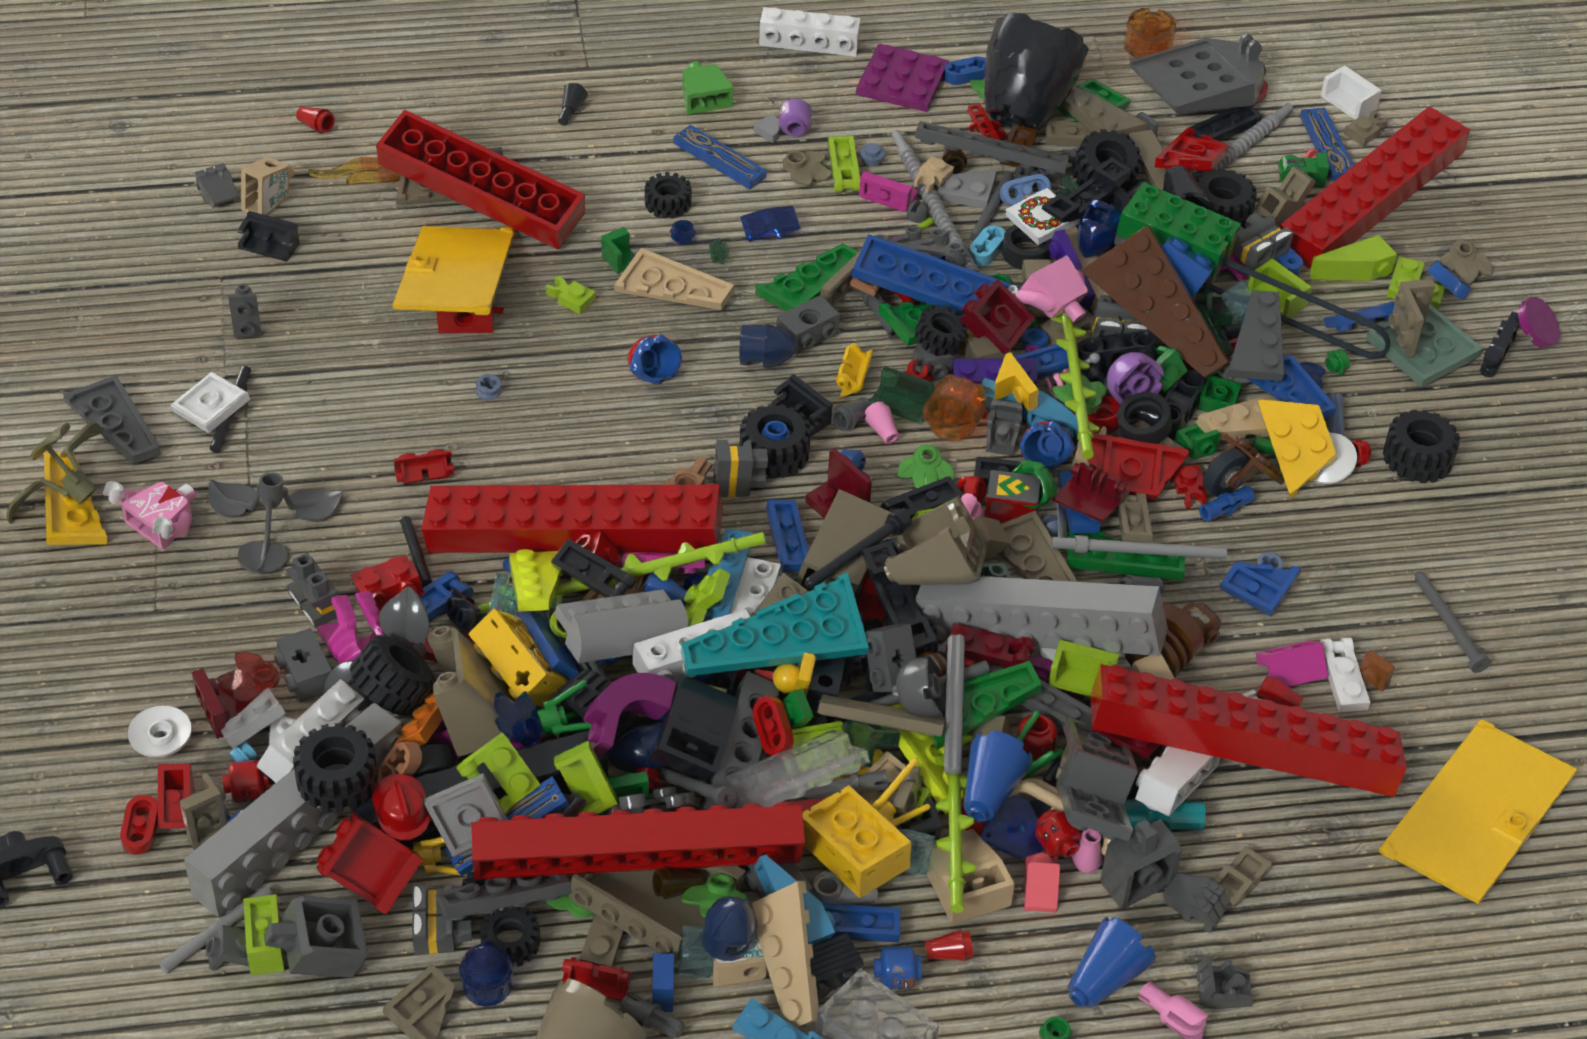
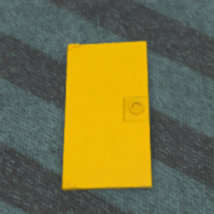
M422 226L392 304L393 309L473 312L475 315H488L491 311L515 230L511 227L487 229Z
M1479 720L1389 837L1379 847V852L1393 861L1397 860L1479 905L1575 776L1577 769L1495 728V725L1485 720Z

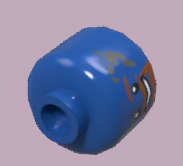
M884 947L881 950L880 958H874L873 961L874 979L880 978L882 987L887 990L912 989L916 981H921V955H916L912 947Z

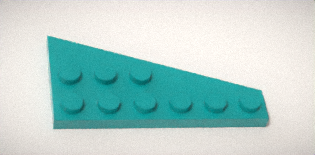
M846 572L838 576V579L828 584L823 582L816 585L812 591L802 595L795 594L756 611L754 616L744 620L739 618L733 621L731 626L719 631L712 630L681 644L680 651L686 676L800 663L804 652L815 655V661L866 655L869 646L866 641L849 575Z

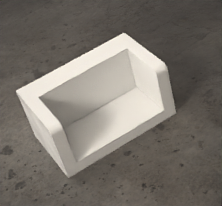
M1344 65L1324 78L1321 97L1356 120L1360 116L1365 117L1372 111L1377 110L1382 90Z

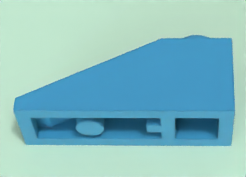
M766 854L760 856L754 866L766 896L797 882ZM807 890V893H803L804 909L809 910L810 924H806L808 944L813 946L831 939L835 934L836 926L832 914L829 911H825L822 902Z

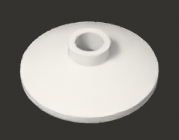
M1329 433L1337 459L1328 467L1323 468L1313 481L1322 484H1334L1343 481L1354 471L1357 463V452L1352 442L1343 435Z
M172 706L151 707L140 712L131 721L128 728V739L132 748L144 756H169L181 750L189 741L192 733L191 722L188 716L178 708Z

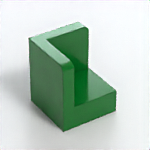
M625 227L601 236L602 257L617 274L624 272L635 257V254L630 250V233Z

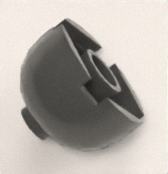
M933 655L908 661L901 667L897 675L896 684L892 687L893 696L896 703H901L903 709L908 713L927 717L943 716L942 713H946L945 682H939L936 675L942 673Z

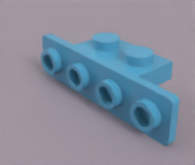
M726 528L721 542L729 541L733 537L737 539L753 535V533ZM750 548L739 550L738 553L724 554L720 565L710 564L709 576L721 568L730 573L723 599L707 609L704 620H712L731 613Z

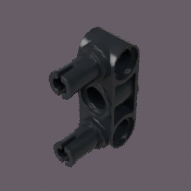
M1137 331L1083 339L1078 343L1079 358L1084 361L1092 353H1097L1100 356V361L1096 364L1090 363L1089 369L1081 371L1086 374L1090 382L1099 381L1104 384L1103 373H1107L1114 361L1129 352L1144 353L1156 361L1159 358L1156 351L1158 348L1157 336L1151 331Z
M1188 370L1169 388L1165 397L1172 417L1171 432L1167 437L1172 440L1175 439L1177 430L1183 429L1186 423L1191 420L1199 405L1205 377L1196 370ZM1150 410L1140 411L1132 415L1149 423L1151 426H1154L1161 420L1159 413Z

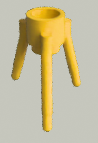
M917 758L911 760L880 798L871 805L895 827L920 815L931 807L929 804H925L894 819L893 815L896 814V809L888 801L892 793L898 790L899 785L918 763Z
M442 837L413 842L414 851L418 852L423 859L419 867H424L425 874L444 873L461 876L454 867L436 865V862L442 861L441 847L446 846Z

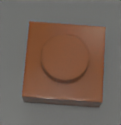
M1370 650L1363 656L1360 666L1362 678L1382 692L1390 685L1395 666Z

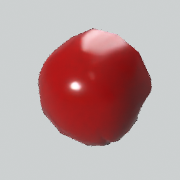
M1104 396L1101 398V405L1093 414H1088V420L1099 427V432L1097 433H1100L1103 426L1107 429L1106 433L1116 431L1119 428L1117 413L1120 404L1113 397Z

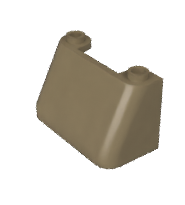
M958 496L913 519L912 527L901 535L896 534L897 538L894 539V543L900 554L888 557L884 566L888 579L891 582L896 581L899 585L969 584L980 578L987 548L980 531Z
M440 626L427 634L429 645L434 652L440 671L445 672L437 678L433 685L434 697L457 757L476 752L501 732L505 734L508 740L513 738L517 733L512 696L508 692L510 687L505 680L499 679L491 671V662L479 655L473 647L474 644L453 627Z

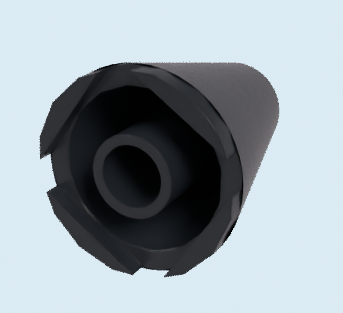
M1174 166L1165 172L1163 191L1213 211L1211 201L1186 167Z

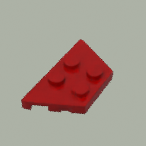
M1187 127L1155 158L1154 167L1170 169L1174 166H1183L1190 170L1209 171L1227 155L1228 144L1214 140L1208 135H1202V139L1194 136V129Z
M1092 433L1094 455L1092 458L1087 459L1089 466L1094 468L1093 472L1096 469L1101 471L1100 477L1103 472H1106L1108 475L1123 479L1124 483L1127 484L1126 490L1129 491L1128 495L1135 496L1136 493H1145L1146 499L1156 500L1187 458L1189 450Z

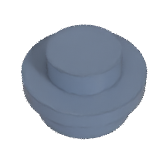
M870 143L861 147L860 158L867 166H878L885 158V150L878 144Z

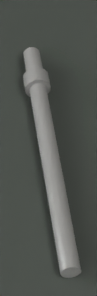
M1075 535V538L1052 537L1051 548L1071 549L1075 553L1103 551L1226 559L1227 548L1098 540L1088 539V536Z

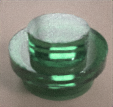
M716 238L714 242L709 243L710 254L713 263L719 262L722 265L725 264V258H729V249L726 242L722 243L721 238Z

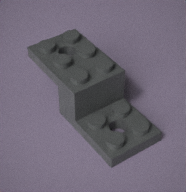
M1067 717L1063 730L1070 752L1056 783L1067 821L1079 830L1086 831L1089 828L1098 831L1107 839L1115 841L1119 838L1128 841L1133 829L1124 803L1138 773L1130 748L1124 745L1120 747L1113 744L1108 737L1098 732H1092V725Z

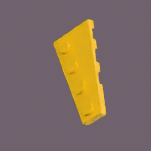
M44 452V479L63 487L64 485L61 483V480L67 475L66 472L48 452ZM56 452L71 471L75 470L67 456L62 458L60 456L61 452ZM45 486L46 545L107 544V534L105 529H102L100 517L97 510L94 509L91 496L79 505L69 494L64 497L60 492Z

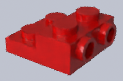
M407 555L393 557L384 563L373 567H366L359 572L350 574L357 593L371 591L379 611L382 610L389 600L408 586H411L419 597L425 595L420 577Z

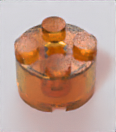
M1140 8L1133 11L1127 21L1124 49L1131 56L1139 58L1173 48L1176 31L1174 17L1161 9H1158V12H1152L1150 8Z
M951 374L946 375L937 383L923 407L925 423L928 421L932 427L931 431L939 438L947 441L956 442L960 441L961 438L970 437L986 411L985 390L980 384H975L966 378Z

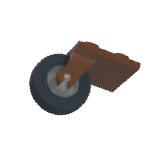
M1227 433L1222 438L1230 445L1219 456L1211 460L1203 477V486L1215 497L1224 492L1230 493L1233 489L1239 488L1260 471L1280 485L1284 482L1277 475L1280 471L1278 467L1264 458L1258 450L1240 436L1233 439Z

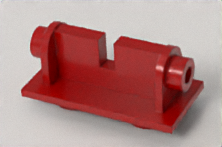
M434 449L430 450L427 454L416 455L414 453H406L400 455L399 458H395L394 471L397 483L403 482L404 485L423 482L422 471L428 472L429 480L449 478V475L454 474L453 463H451V450Z
M571 957V959H564L562 966L564 974L561 981L565 983L568 978L593 988L609 999L622 1001L627 994L633 972L625 971L624 967L618 969L576 960V957Z

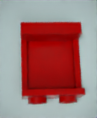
M353 812L349 819L345 817L335 831L337 837L331 846L326 845L318 855L316 862L319 864L316 868L324 877H330L372 903L377 910L387 914L423 859L418 852L397 839L391 838L381 829Z

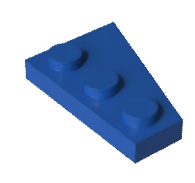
M1292 354L1283 356L1284 376L1282 381L1248 379L1279 401L1319 405L1324 419L1335 415L1337 409L1335 404Z

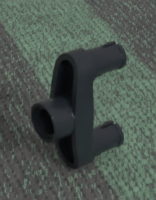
M20 831L8 832L0 837V908L9 902V896L2 882L3 880L47 864L55 884H65L72 879L73 874L65 857L66 849L60 838L46 836L26 840L25 835Z

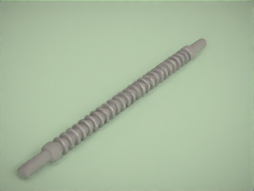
M1286 103L1275 113L1266 115L1260 122L1228 145L1227 155L1213 169H1224L1230 162H1233L1243 152L1251 148L1252 145L1259 142L1260 139L1280 125V121L1293 111V106L1290 103ZM1196 170V172H1193L1191 175L1195 179L1196 177H1199L1201 173H1208V171Z
M895 130L892 132V137L899 149L898 154L914 182L922 164L917 158L913 147L907 144L901 131ZM919 184L917 190L920 192V196L927 205L931 216H933L935 224L938 226V229L946 231V244L960 243L966 249L967 261L959 266L980 272L971 258L966 245L963 243L960 234H958L953 221L950 219L947 210H945V206L937 195L934 186L930 193H926V185Z

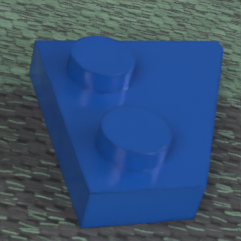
M1235 562L1221 582L1220 590L1272 616L1299 577L1301 568L1291 566V570L1276 569L1270 564L1252 565L1250 563Z

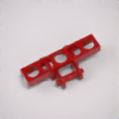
M981 104L968 106L967 112L973 121L969 125L970 132H974L976 127L977 133L980 132L982 136L998 140L1006 138V132L1000 130V121H990Z

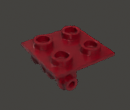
M1075 463L1071 469V474H1074V476L1052 498V501L1089 516L1092 519L1104 522L1128 496L1127 484L1124 483L1123 479L1108 475L1106 472H1103L1100 477L1101 471L1099 469L1093 472L1094 468L1085 465V463Z

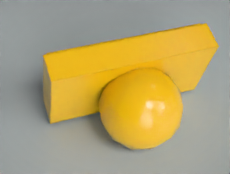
M804 652L800 668L793 663L779 665L773 673V683L776 688L783 693H791L793 690L803 689L805 695H807L816 659L815 655Z

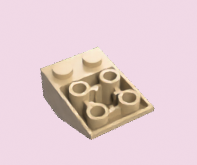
M973 829L962 832L963 860L975 864L976 871L963 876L965 880V887L963 888L964 910L961 913H953L950 909V888L948 887V880L950 879L949 852L937 848V840L915 846L916 854L951 924L1011 906L1015 884L1002 859Z

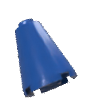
M990 731L989 736H981V732L972 740L964 810L968 813V816L974 817L975 821L983 822L993 819L1031 767V752L1029 751V754H1027L1023 750L1024 743L1009 734Z
M1108 916L1105 917L1096 930L1068 984V989L1071 992L1069 994L1070 999L1081 1008L1085 1006L1089 1008L1095 1007L1151 967L1156 961L1154 950L1150 945L1146 949L1139 942L1143 936L1129 924L1116 917H1113L1110 921Z

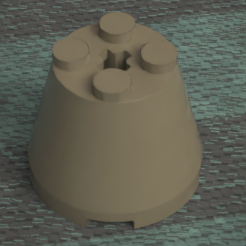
M568 978L565 983L560 981L554 989L535 1039H645L646 1034L642 1027L628 1013H624L621 1017V1012L605 1001L606 996L579 981Z

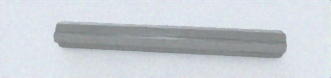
M952 634L948 637L944 771L949 775L959 774L962 765L965 641L964 636L960 634Z

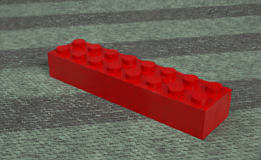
M405 109L376 144L379 165L557 250L561 248L585 215V194Z

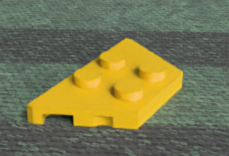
M1258 400V405L1290 498L1295 497L1298 494V490L1307 481L1315 479L1323 468L1328 467L1337 459L1320 406Z

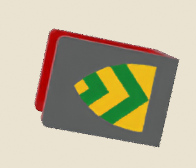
M991 470L985 517L999 520L1002 524L1036 511V509H1029L1023 505H1038L1039 478L1036 475Z

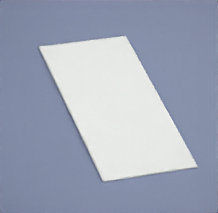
M1057 503L1058 537L1067 538L1066 512L1063 506Z

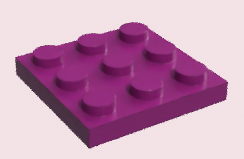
M878 43L856 87V95L927 112L942 82L945 65L949 63V60Z

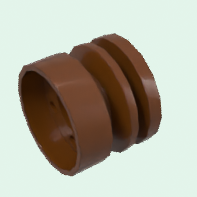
M1164 603L1163 607L1168 630L1161 654L1175 678L1184 669L1186 664L1203 648L1204 637L1195 619L1185 610L1175 605ZM1124 653L1131 667L1135 661L1149 656Z

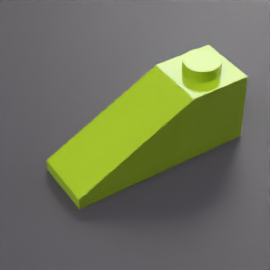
M1380 235L1313 257L1309 277L1312 280L1372 281L1392 274L1397 254Z

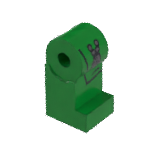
M1316 152L1315 158H1298L1295 155H1286L1279 160L1278 169L1281 182L1284 181L1294 166L1316 181L1313 187H1325L1329 170L1327 152Z

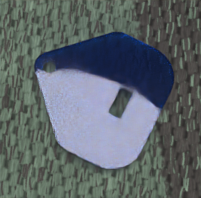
M1021 796L1008 797L994 818L986 821L981 832V839L985 843L1018 859L1036 855L1044 849L1035 837L1036 822L1038 820L1031 803ZM1022 824L1025 828V832H1022L1020 828Z

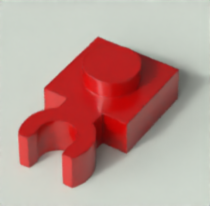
M1199 464L1180 466L1172 477V481L1177 495L1185 494V507L1187 509L1191 508V500H1198L1200 505L1206 504L1207 497L1204 493L1203 475Z

